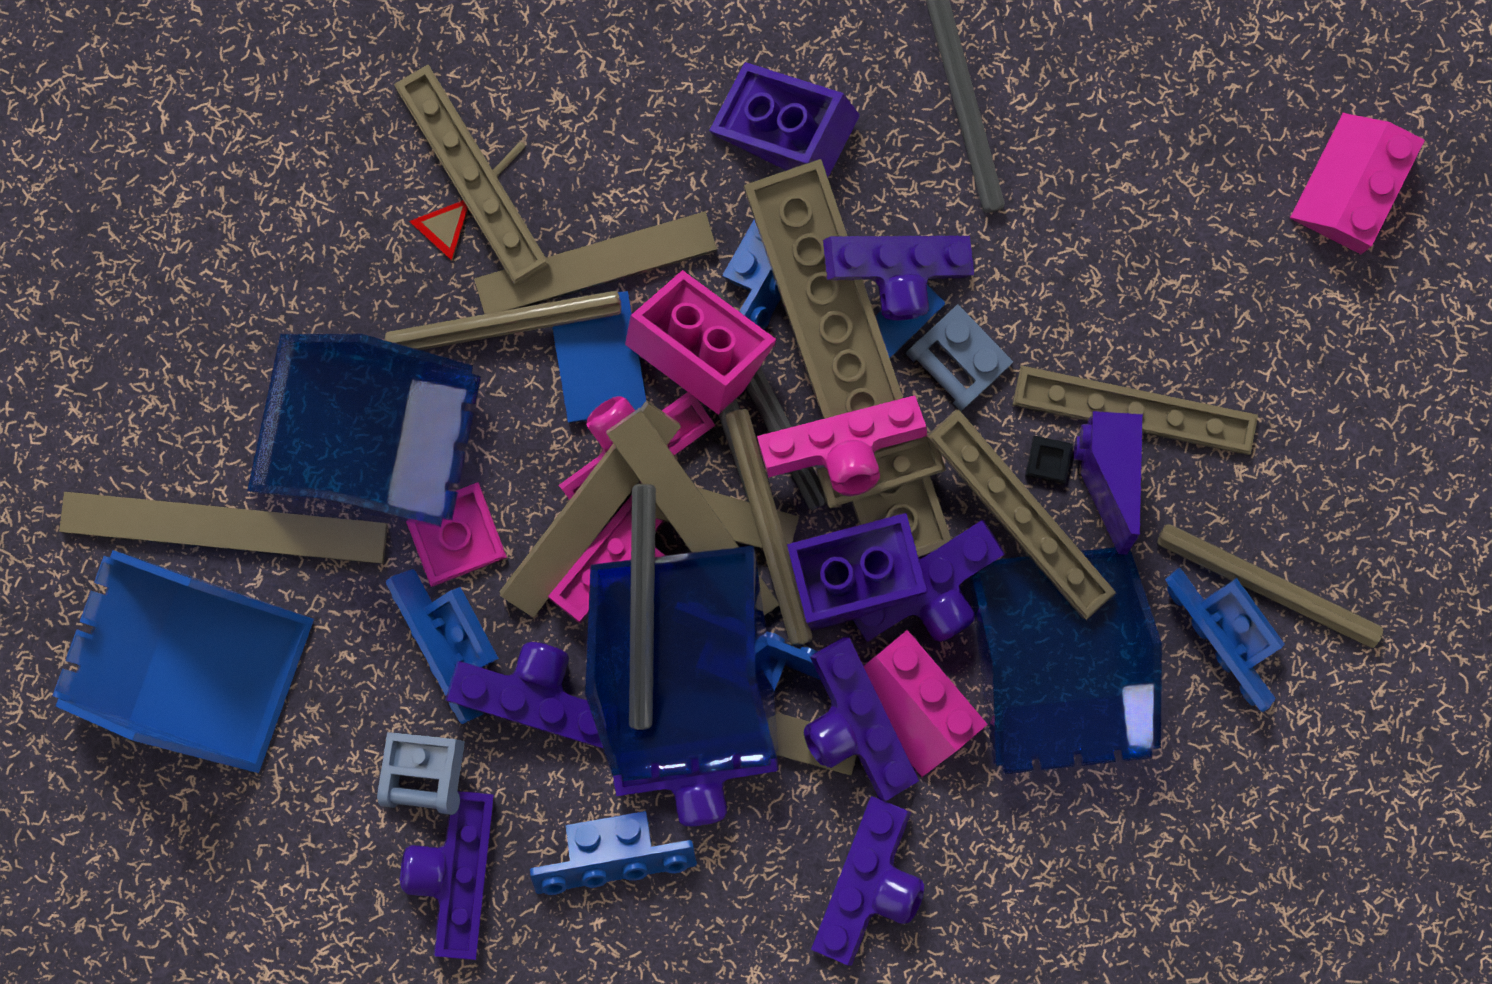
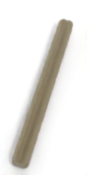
M605 292L390 331L385 334V346L390 355L403 354L619 315L622 305L618 292Z
M747 409L735 410L726 414L727 425L789 641L792 645H801L812 640V632L806 623L790 555L749 412Z
M1166 524L1159 534L1157 540L1159 546L1231 581L1237 578L1243 587L1369 648H1374L1381 640L1383 634L1382 626L1171 524Z

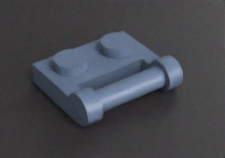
M958 304L905 353L913 362L917 360L955 399L953 404L960 411H963L1013 363L1007 354ZM935 342L973 379L974 383L966 389L929 350Z
M387 732L377 793L379 805L389 808H395L398 804L437 809L441 814H455L460 804L457 789L465 741ZM400 776L439 780L438 791L431 792L400 788L399 778Z

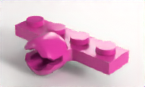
M689 392L662 410L681 426L667 444L673 455L715 426L697 398ZM617 396L605 401L594 409L587 418V427L601 445L602 452L593 461L559 484L569 500L612 446L613 442L606 434V431L635 411L626 398Z
M914 395L757 436L768 478L815 465H823L827 468L835 491L845 496H856L874 488L880 479L879 466L874 455L876 450L926 437L927 428Z
M632 495L548 596L553 603L580 624L611 586L619 583L631 590ZM655 519V533L665 521ZM656 548L654 597L664 588L674 572L672 560Z

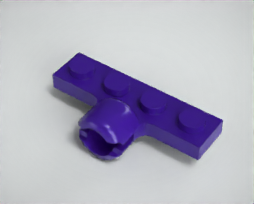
M830 236L823 240L827 280L875 281L879 287L882 315L885 319L909 320L928 313L929 302L926 284L928 279L966 278L974 275L970 236Z
M981 520L919 560L928 593L862 616L853 621L868 642L907 616L916 615L921 619L935 641H946L967 628L975 620V613L962 594L960 585L965 579L1005 555V552L985 521Z
M842 637L810 656L831 700L830 710L807 724L803 732L807 747L820 765L832 768L852 755H857L878 798L883 801L889 800L917 783L919 779L850 638Z
M529 642L522 646L515 671L511 675H503L457 661L445 698L446 702L597 748H603L614 712L613 708L565 693L562 688V682L569 662L568 654L559 648L540 642Z
M772 729L610 756L616 796L661 789L671 790L675 795L678 820L683 826L688 827L713 824L725 818L727 814L723 789L725 780L779 770Z
M457 791L460 797V804L457 812L448 817L447 835L444 845L440 847L417 845L407 847L402 857L400 885L407 895L429 896L438 899L439 908L433 953L435 957L476 960L494 794Z
M873 796L870 797L811 950L845 965L852 966L868 923L873 915H881L901 924L909 923L914 918L923 899L924 883L920 878L901 871L893 865L894 856L912 812Z

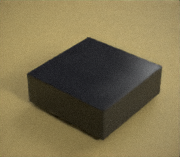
M1033 436L1025 476L1065 484L1073 444Z

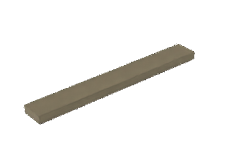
M64 492L59 532L384 564L388 524Z

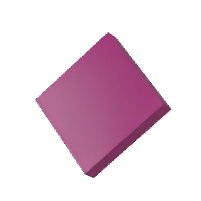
M478 482L402 511L431 587L507 558Z

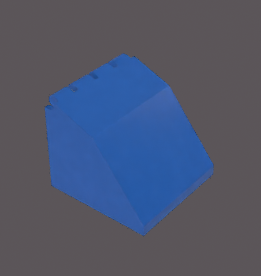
M113 550L110 557L103 556L94 583L107 587L105 595L90 591L79 622L93 626L91 633L78 629L75 632L65 661L79 666L76 672L62 668L52 695L59 698L55 707L132 741L259 773L314 619Z

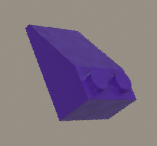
M744 62L709 131L711 134L786 171L821 159L828 178L860 114L844 93Z
M1093 411L1088 423L1081 425L1080 436L1075 438L1074 460L1081 461L1080 474L1118 554L1127 555L1140 535L1143 414Z
M907 513L787 544L806 623L811 631L848 622L928 593Z

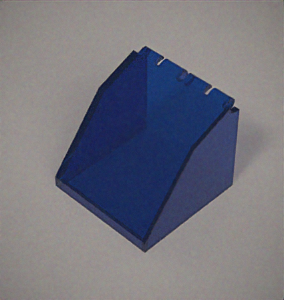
M280 334L247 491L392 520L441 527L442 519L453 520L458 492L449 491L450 483L460 484L466 452L457 450L458 444L468 445L474 412L465 411L466 404L476 405L481 376L472 374L473 365L364 334Z
M754 546L655 557L653 724L650 729L644 730L632 729L629 726L631 560L592 564L590 567L585 696L612 775H622L623 781L650 779L653 777L652 764L659 763V777L693 774L694 759L699 760L700 773L734 770L733 755H741L742 769L771 766V759L777 758L778 751L774 687Z
M1115 547L1081 551L1116 592L1113 597L1087 620L1078 614L1029 556L995 560L970 576L984 707L994 764L996 763V766H1003L1004 774L1032 772V759H1039L1042 771L1074 767V755H1080L1081 765L1088 766L1115 763L1114 751L1116 750L1121 751L1122 760L1125 762L1152 759V749L1161 748L1162 642L1131 549L1127 555L1118 554Z

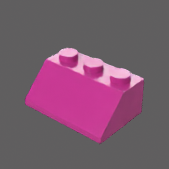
M1342 113L1290 219L1359 254L1364 253L1372 247L1425 140L1388 121Z
M682 270L630 316L625 345L719 415L746 389L775 345L776 338Z
M908 630L904 631L864 665L866 673L911 765L921 777L955 753L988 725Z

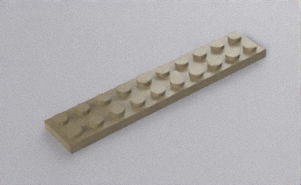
M819 159L744 185L743 188L822 418L825 419L902 399L903 396L863 280H827L823 240L830 236H847L822 160ZM930 476L851 501L859 525L907 513L918 557L931 553L952 540Z

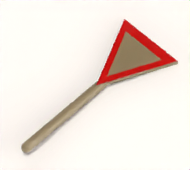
M519 142L493 169L496 177L525 148L523 142ZM462 200L409 222L453 261L468 207Z

